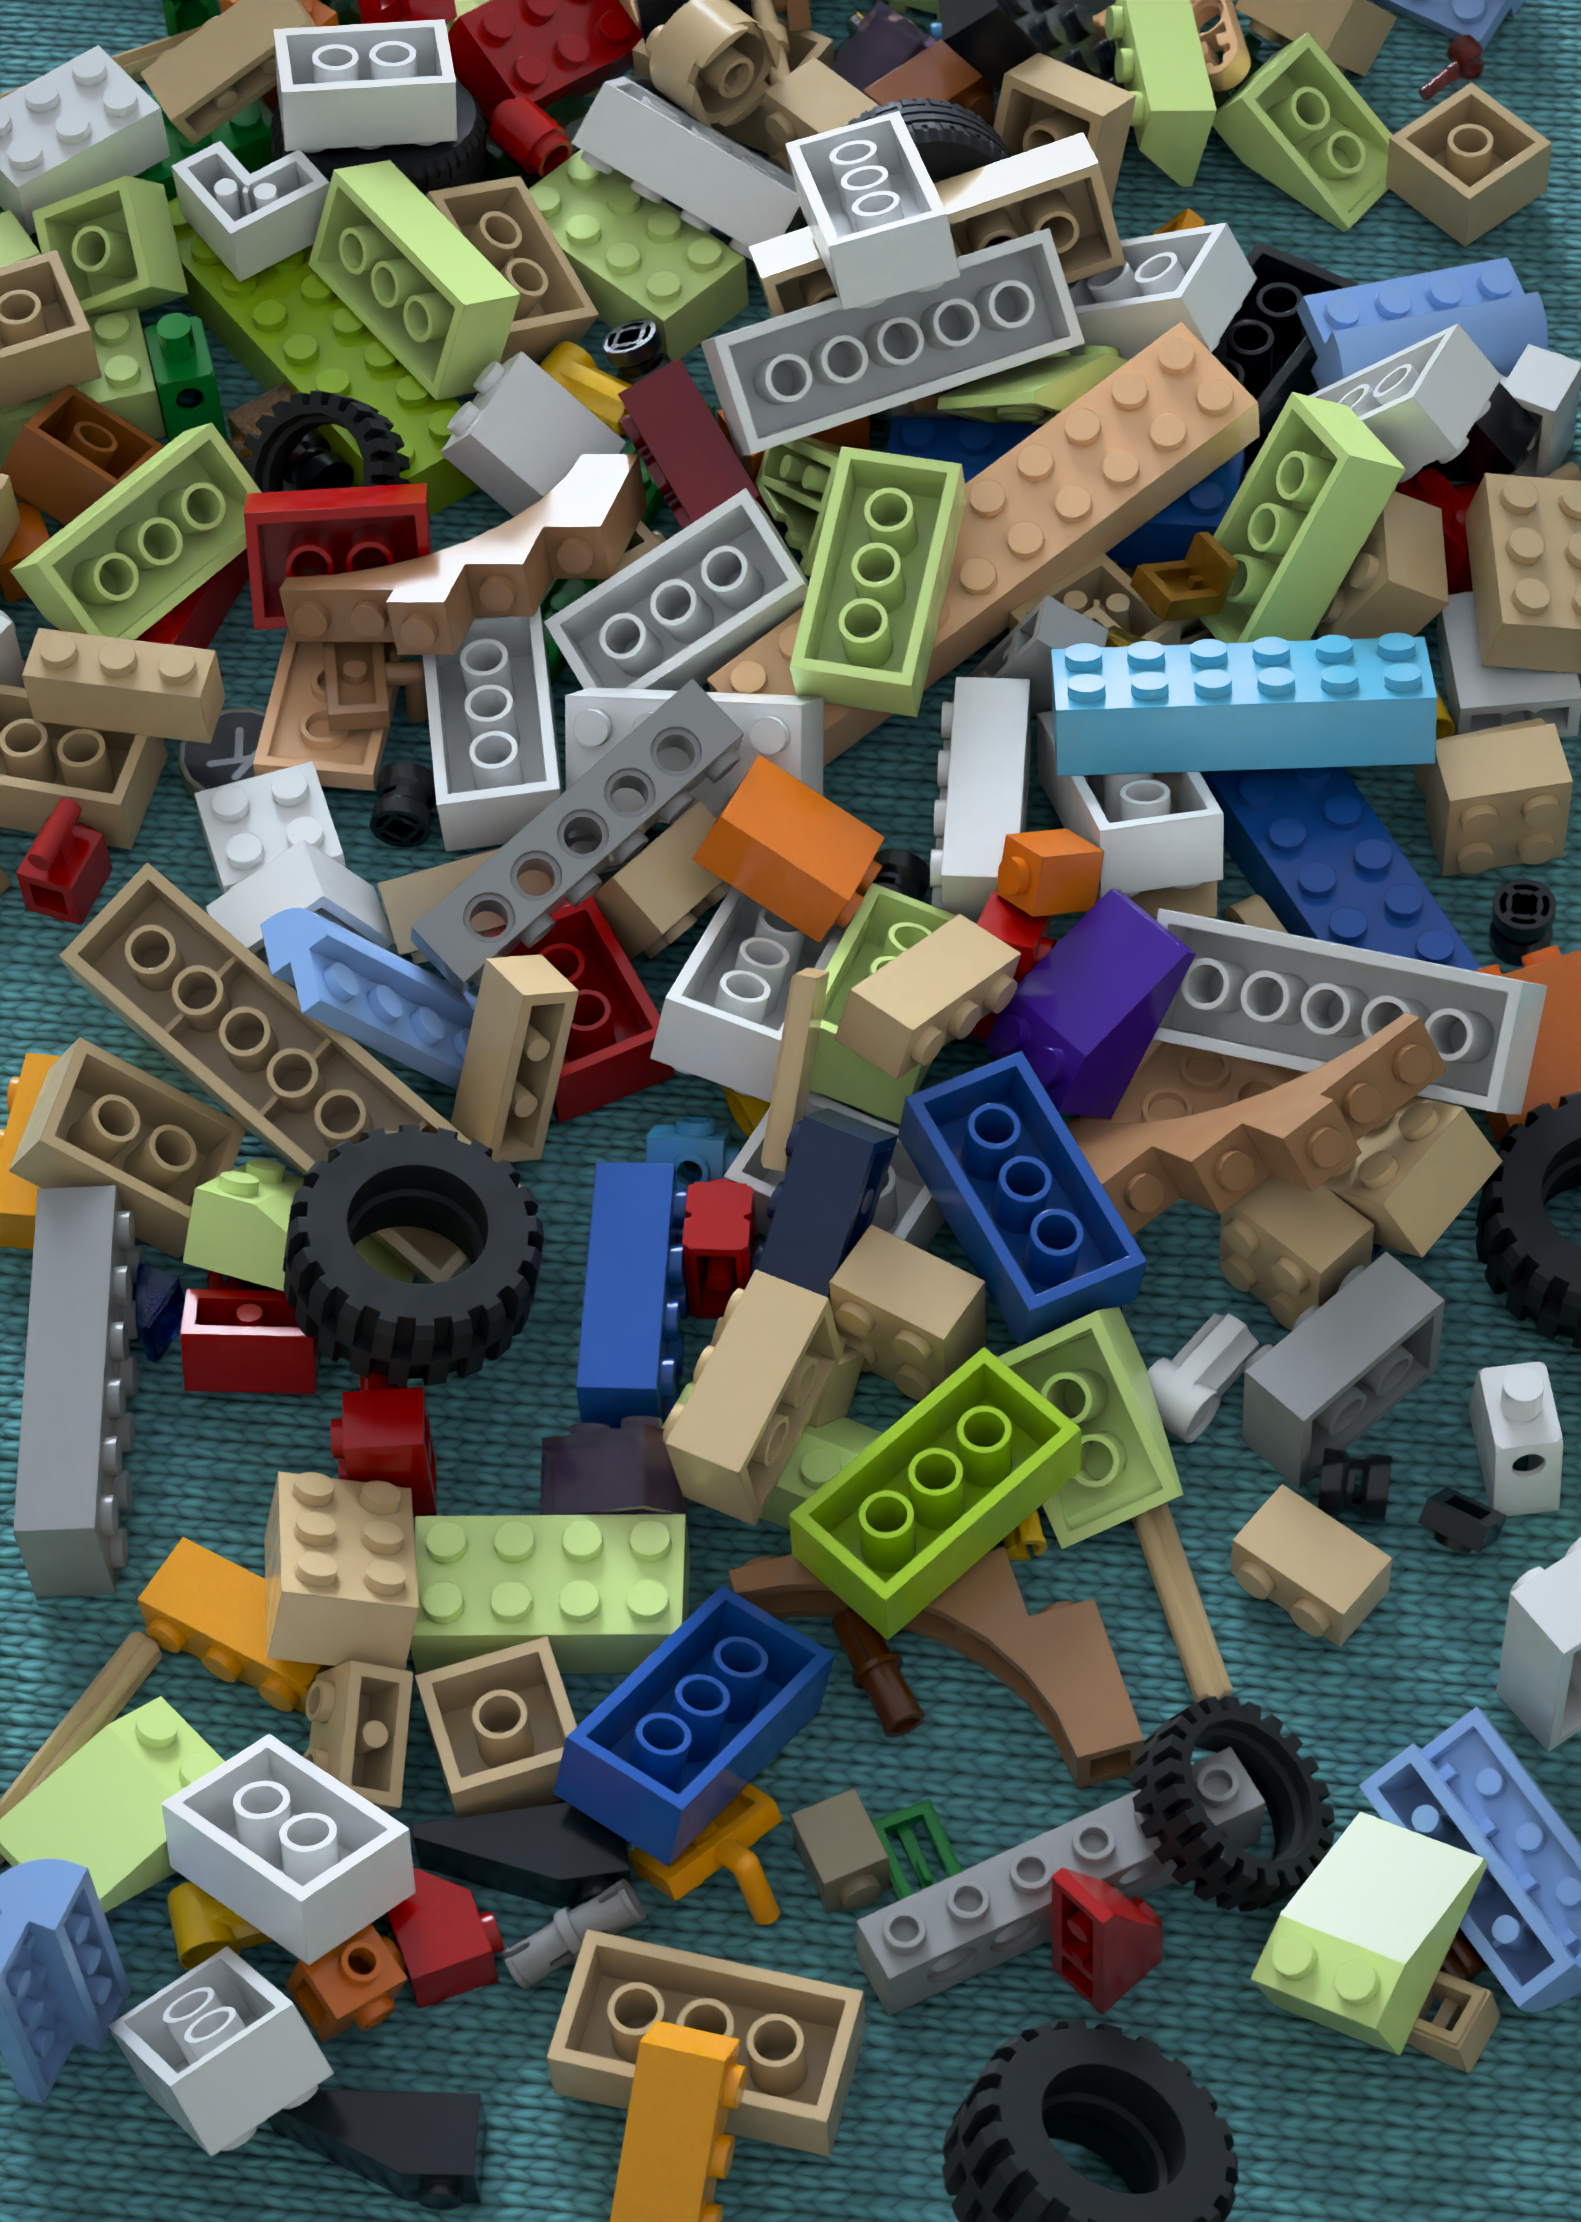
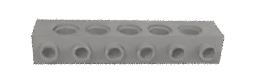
M692 678L417 921L411 928V942L461 995L466 993L473 985L480 988L486 958L506 957L521 943L528 949L537 944L555 926L556 922L551 916L568 901L574 907L579 906L598 889L603 881L597 875L611 862L616 860L623 866L645 847L649 839L644 833L662 818L668 825L681 816L695 800L690 794L693 789L707 777L713 783H716L727 775L741 759L736 751L740 748L744 732ZM668 747L680 748L689 756L691 765L681 771H671L662 766L657 754ZM631 788L642 795L645 806L636 812H624L613 804L611 795L618 789ZM586 829L596 836L599 846L593 852L579 854L572 851L566 845L564 837L572 830ZM539 870L548 875L553 887L543 895H530L520 888L517 879L526 871ZM491 911L502 917L506 924V929L498 936L483 937L474 931L470 923L471 919L480 912Z
M1231 1747L1226 1748L1192 1764L1194 1789L1207 1816L1225 1838L1242 1850L1260 1842L1266 1802ZM1138 1789L857 1920L856 1959L888 2016L1052 1940L1051 1876L1061 1867L1112 1883L1129 1900L1133 1896L1141 1898L1177 1881L1171 1876L1177 1864L1172 1859L1161 1864L1153 1853L1154 1850L1162 1845L1158 1837L1145 1839L1140 1824L1148 1819L1149 1815L1135 1812L1132 1799L1141 1790Z

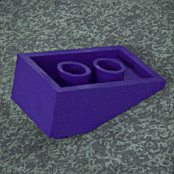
M1110 889L1017 984L1013 998L1000 1012L983 1046L998 1060L1022 1051L1058 1112L1111 1120L1196 953L1120 890Z

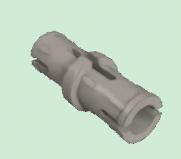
M622 1878L613 1886L602 1891L603 1893L574 1909L565 1906L554 1913V1921L542 1927L543 1929L503 1950V1956L506 1958L505 1963L519 1986L527 1990L550 1973L578 1959L587 1929L616 1935L622 1930H626L637 1922L646 1919V1913L643 1911L644 1907L631 1885Z

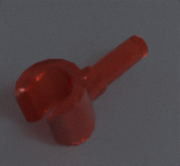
M1472 35L1460 36L1450 44L1447 49V57L1451 64L1446 66L1444 71L1418 90L1423 100H1429L1460 76L1465 80H1473L1482 74L1484 69V62L1480 58L1482 48Z

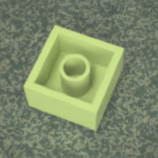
M125 175L32 211L41 254L57 250L86 318L136 307L138 313L188 295L163 184Z

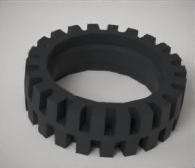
M311 391L310 394L300 392L290 395L291 402L280 400L271 406L274 416L262 414L255 423L262 434L260 436L248 434L243 446L253 451L251 458L239 456L238 459L262 493L282 492L283 475L292 451L307 433L322 425L336 424L346 428L357 441L363 459V487L411 483L410 480L400 477V472L409 470L410 464L408 456L397 452L405 445L399 434L390 431L394 427L387 417L378 414L379 410L366 403L344 395L324 391Z
M1213 1696L1204 1698L1198 1703L1195 1702L1166 1721L1143 1742L1145 1745L1138 1750L1134 1760L1139 1767L1132 1772L1131 1786L1141 1791L1132 1799L1135 1812L1149 1815V1818L1140 1824L1145 1839L1158 1837L1162 1844L1153 1853L1161 1864L1166 1863L1170 1859L1177 1864L1171 1875L1182 1886L1195 1880L1193 1895L1205 1902L1216 1896V1903L1219 1908L1231 1910L1238 1906L1240 1912H1252L1259 1907L1263 1909L1275 1903L1307 1881L1327 1855L1325 1851L1333 1846L1334 1833L1328 1830L1327 1827L1334 1823L1335 1820L1333 1808L1320 1804L1330 1796L1325 1781L1314 1782L1311 1777L1313 1773L1319 1770L1314 1758L1309 1756L1301 1759L1297 1754V1751L1303 1745L1301 1740L1294 1732L1283 1738L1280 1735L1283 1726L1281 1720L1273 1714L1261 1720L1260 1706L1251 1702L1240 1706L1238 1698L1225 1696L1220 1700ZM1194 1747L1216 1753L1229 1747L1233 1749L1266 1802L1265 1806L1271 1816L1275 1839L1272 1861L1249 1855L1228 1841L1209 1819L1194 1789L1191 1757Z

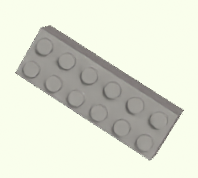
M116 1185L38 1188L13 1526V1533L35 1597L116 1594L117 1569L127 1568L129 1545L126 1528H119L120 1510H130L132 1504L131 1475L129 1470H123L124 1452H134L135 1448L134 1416L132 1412L126 1413L127 1396L137 1395L138 1364L136 1357L130 1356V1340L141 1338L137 1324V1300H133V1288L137 1284V1273L141 1284L144 1283L145 1260L143 1247L141 1245L135 1246L133 1211H123Z

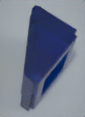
M140 1263L137 1267L136 1325L148 1360L157 1363L181 1329L185 1297L178 1277Z

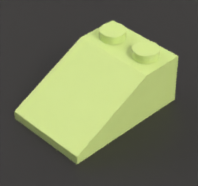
M1308 32L1273 54L1216 112L1212 124L1213 128L1242 163L1343 232L1350 229L1389 189L1386 186L1389 138L1393 135Z
M1110 346L1084 347V354L1079 356H1071L1070 352L1061 351L968 382L939 397L937 410L981 423L1001 422L1044 425L1129 360L1119 357V349Z
M249 1159L246 1164L231 1171L222 1172L219 1177L196 1187L182 1263L284 1291L285 1272L283 1271L290 1208L296 1190L303 1187L304 1178L285 1173V1166L279 1162L267 1159ZM371 1235L364 1237L354 1245L360 1257L379 1273L394 1280L412 1283L414 1273Z
M1119 1307L1094 1311L997 1357L1081 1428V1471L1042 1504L1061 1549L1068 1548L1184 1495L1146 1366Z
M160 1696L106 1725L0 1819V1854L13 1867L37 1859H60L87 1867L103 1912L106 1913L177 1872L170 1867L162 1803L222 1765L225 1761Z
M1360 1812L1280 1914L1250 1979L1275 2006L1400 2056L1488 1862L1482 1857Z

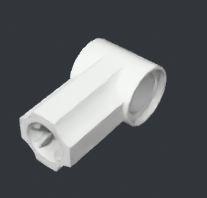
M1214 1313L1171 1361L1167 1358H1161L1147 1371L1164 1428L1184 1442L1191 1443L1195 1441L1205 1431L1219 1408L1221 1396L1244 1372L1250 1358L1259 1350V1342L1252 1336L1245 1323L1229 1313L1227 1315Z

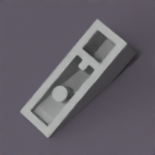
M1047 595L966 677L1030 679V717L1037 715V713L1051 711V649H1067L1069 646L1079 643L1094 644L1100 648L1105 647L1109 629ZM955 689L952 691L950 702H954Z

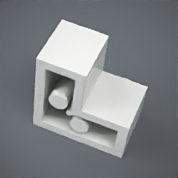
M221 141L171 166L181 215L239 282L314 244L330 183L300 149L252 174L242 166Z
M1528 344L1509 377L1501 375L1502 378L1499 382L1540 427L1527 448L1529 451L1528 458L1520 468L1509 475L1543 478L1559 468L1574 441L1581 386V362Z
M304 839L292 847L283 850L275 859L245 880L233 885L225 894L206 906L210 917L268 967L270 966L260 924L276 913L290 908L310 910L383 949L394 944L374 886Z

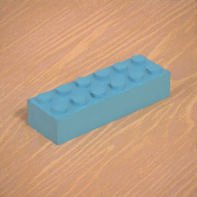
M1388 633L1380 638L1349 639L1342 635H1326L1317 640L1286 641L1279 637H1264L1255 642L1224 643L1215 639H1202L1189 645H1161L1157 642L1141 641L1129 647L1101 648L1094 644L1079 643L1071 645L1067 649H1051L1052 721L1057 776L1435 764L1437 694L1425 636L1412 637L1405 633Z

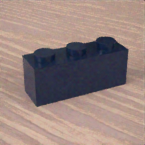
M829 1108L803 1116V1119L794 1125L787 1140L785 1152L786 1156L791 1159L784 1181H781L776 1186L769 1200L767 1216L772 1219L766 1242H763L757 1248L752 1258L750 1277H752L756 1269L825 1296L830 1300V1280L872 1224L898 1135Z

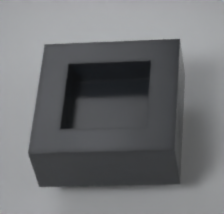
M1446 1487L1427 1499L1418 1523L1434 1530V1538L1442 1545L1458 1552L1470 1553L1472 1550L1480 1552L1498 1539L1507 1515Z

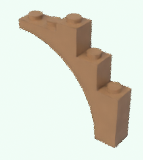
M581 455L567 476L540 501L509 521L481 535L435 553L373 569L334 575L286 577L279 592L291 642H395L398 655H455L476 617H533L553 579H609L612 577L648 507L639 455Z
M1404 1013L1363 1043L1323 1066L1272 1090L1228 1106L1182 1118L1145 1123H1111L1075 1116L1066 1123V1126L1131 1235H1134L1180 1198L1221 1215L1270 1176L1313 1192L1362 1154L1356 1142L1444 1074L1447 1068L1421 1018Z
M1002 1547L990 1550L902 1628L943 1643L989 1670L1026 1703L1056 1743L1077 1789L1131 1775L1139 1767L1134 1760L1138 1750L1144 1746V1738L1094 1598L1078 1603L1072 1601L1056 1602L1042 1609L1040 1613L1028 1616L1006 1549ZM792 1554L777 1558L773 1556H760L747 1561L739 1568L728 1570L730 1590L777 1619L788 1617H835L843 1612L844 1609L850 1607L794 1558Z

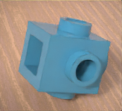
M685 1116L677 1118L676 1125H653L646 1136V1163H675L677 1189H687L688 1185L695 1182L724 1179V1175L740 1153L741 1148L730 1147L731 1128L715 1127V1120L712 1118ZM689 1161L696 1162L700 1168L692 1166Z

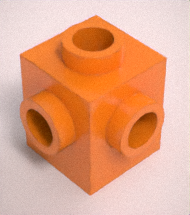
M370 1923L312 1964L307 1965L302 1960H299L285 1986L321 2041L325 2043L354 2025H357L360 2031L364 2032L388 2018L397 2009L394 2000L408 1978L404 1974L405 1964L396 1945L387 1936L380 1937L372 1923Z

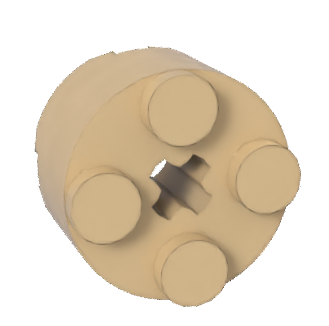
M689 0L688 3L672 15L665 25H660L653 29L645 45L646 52L651 56L650 77L656 89L701 124L711 127V123H719L723 127L732 126L749 116L764 100V91L771 87L765 82L770 66L772 65L778 70L780 61V48L774 34L729 0Z

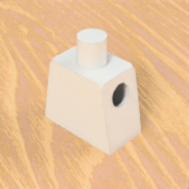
M1537 1361L1479 1370L1476 1375L1468 1411L1490 1508L1507 1515V1517L1559 1510L1563 1437L1545 1363ZM1529 1455L1527 1468L1529 1471H1518L1512 1467L1518 1458Z

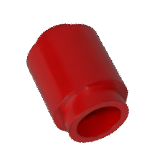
M519 96L514 99H507L500 103L493 111L489 130L491 141L527 173L538 174L544 178L570 158L572 143L567 139L566 130L528 97Z

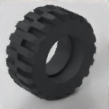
M1581 1092L1561 1096L1559 1106L1554 1110L1549 1103H1543L1527 1112L1525 1125L1522 1123L1513 1124L1501 1139L1500 1149L1496 1151L1502 1159V1163L1483 1184L1476 1219L1478 1232L1475 1243L1478 1260L1487 1264L1484 1277L1493 1293L1498 1295L1504 1292L1508 1293L1505 1308L1519 1321H1523L1527 1316L1537 1321L1536 1333L1552 1341L1557 1333L1573 1338L1572 1347L1581 1349V1249L1559 1234L1548 1219L1544 1209V1205L1559 1193L1581 1186Z
M399 1125L398 1132L389 1134L385 1133L384 1127L361 1133L360 1143L354 1145L350 1139L344 1140L329 1150L327 1162L323 1159L315 1162L304 1175L303 1187L295 1192L290 1208L283 1271L285 1272L284 1292L287 1304L296 1309L295 1321L303 1334L309 1338L316 1335L319 1336L317 1349L334 1362H337L341 1357L350 1362V1372L369 1379L371 1372L388 1376L387 1384L407 1386L408 1379H423L424 1386L446 1383L448 1374L452 1372H457L460 1378H465L482 1370L484 1356L489 1361H493L503 1355L510 1348L512 1337L521 1334L529 1318L531 1303L534 1301L544 1243L543 1222L536 1216L538 1204L528 1187L524 1185L518 1188L520 1174L509 1162L502 1159L499 1163H496L491 1159L492 1149L473 1139L470 1145L457 1140L458 1132L440 1127L437 1134L420 1132V1125ZM403 1226L417 1227L433 1231L449 1239L462 1250L472 1266L458 1276L446 1281L431 1284L406 1283L389 1278L373 1269L360 1257L354 1245L364 1237L379 1230Z
M1085 2020L1060 2021L1054 2029L1048 2023L1023 2030L1019 2037L1009 2038L995 2051L952 2119L953 2123L945 2135L942 2149L945 2158L942 2171L947 2194L949 2196H956L951 2207L958 2222H1224L1230 2214L1236 2199L1234 2187L1239 2181L1236 2153L1230 2151L1234 2146L1232 2134L1226 2118L1217 2119L1215 2115L1218 2109L1217 2102L1206 2086L1198 2088L1189 2079L1191 2070L1175 2057L1171 2062L1156 2052L1159 2045L1142 2036H1139L1136 2040L1122 2035V2028L1105 2023L1097 2024L1095 2029L1086 2027ZM1049 2138L1063 2139L1076 2143L1100 2156L1121 2176L1131 2194L1106 2189L1081 2176L1063 2160Z

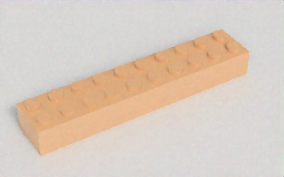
M1179 322L965 484L967 501L923 692L1009 627V612L1100 553H1107L1260 436L1259 409L1256 399L1182 322ZM803 607L708 677L707 681L710 691L796 695L789 666ZM824 703L823 767L891 717L893 713Z

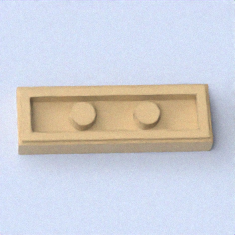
M807 967L791 976L761 1157L763 1168L783 1172L788 1169L791 1158L786 1156V1144L794 1125L806 1115L829 971Z

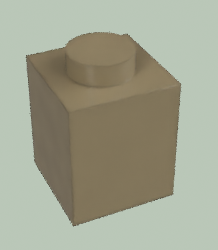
M855 1788L790 1814L794 1847L826 1914L844 1907L848 1910L863 1908L878 1899L883 1891L891 1888L889 1857Z

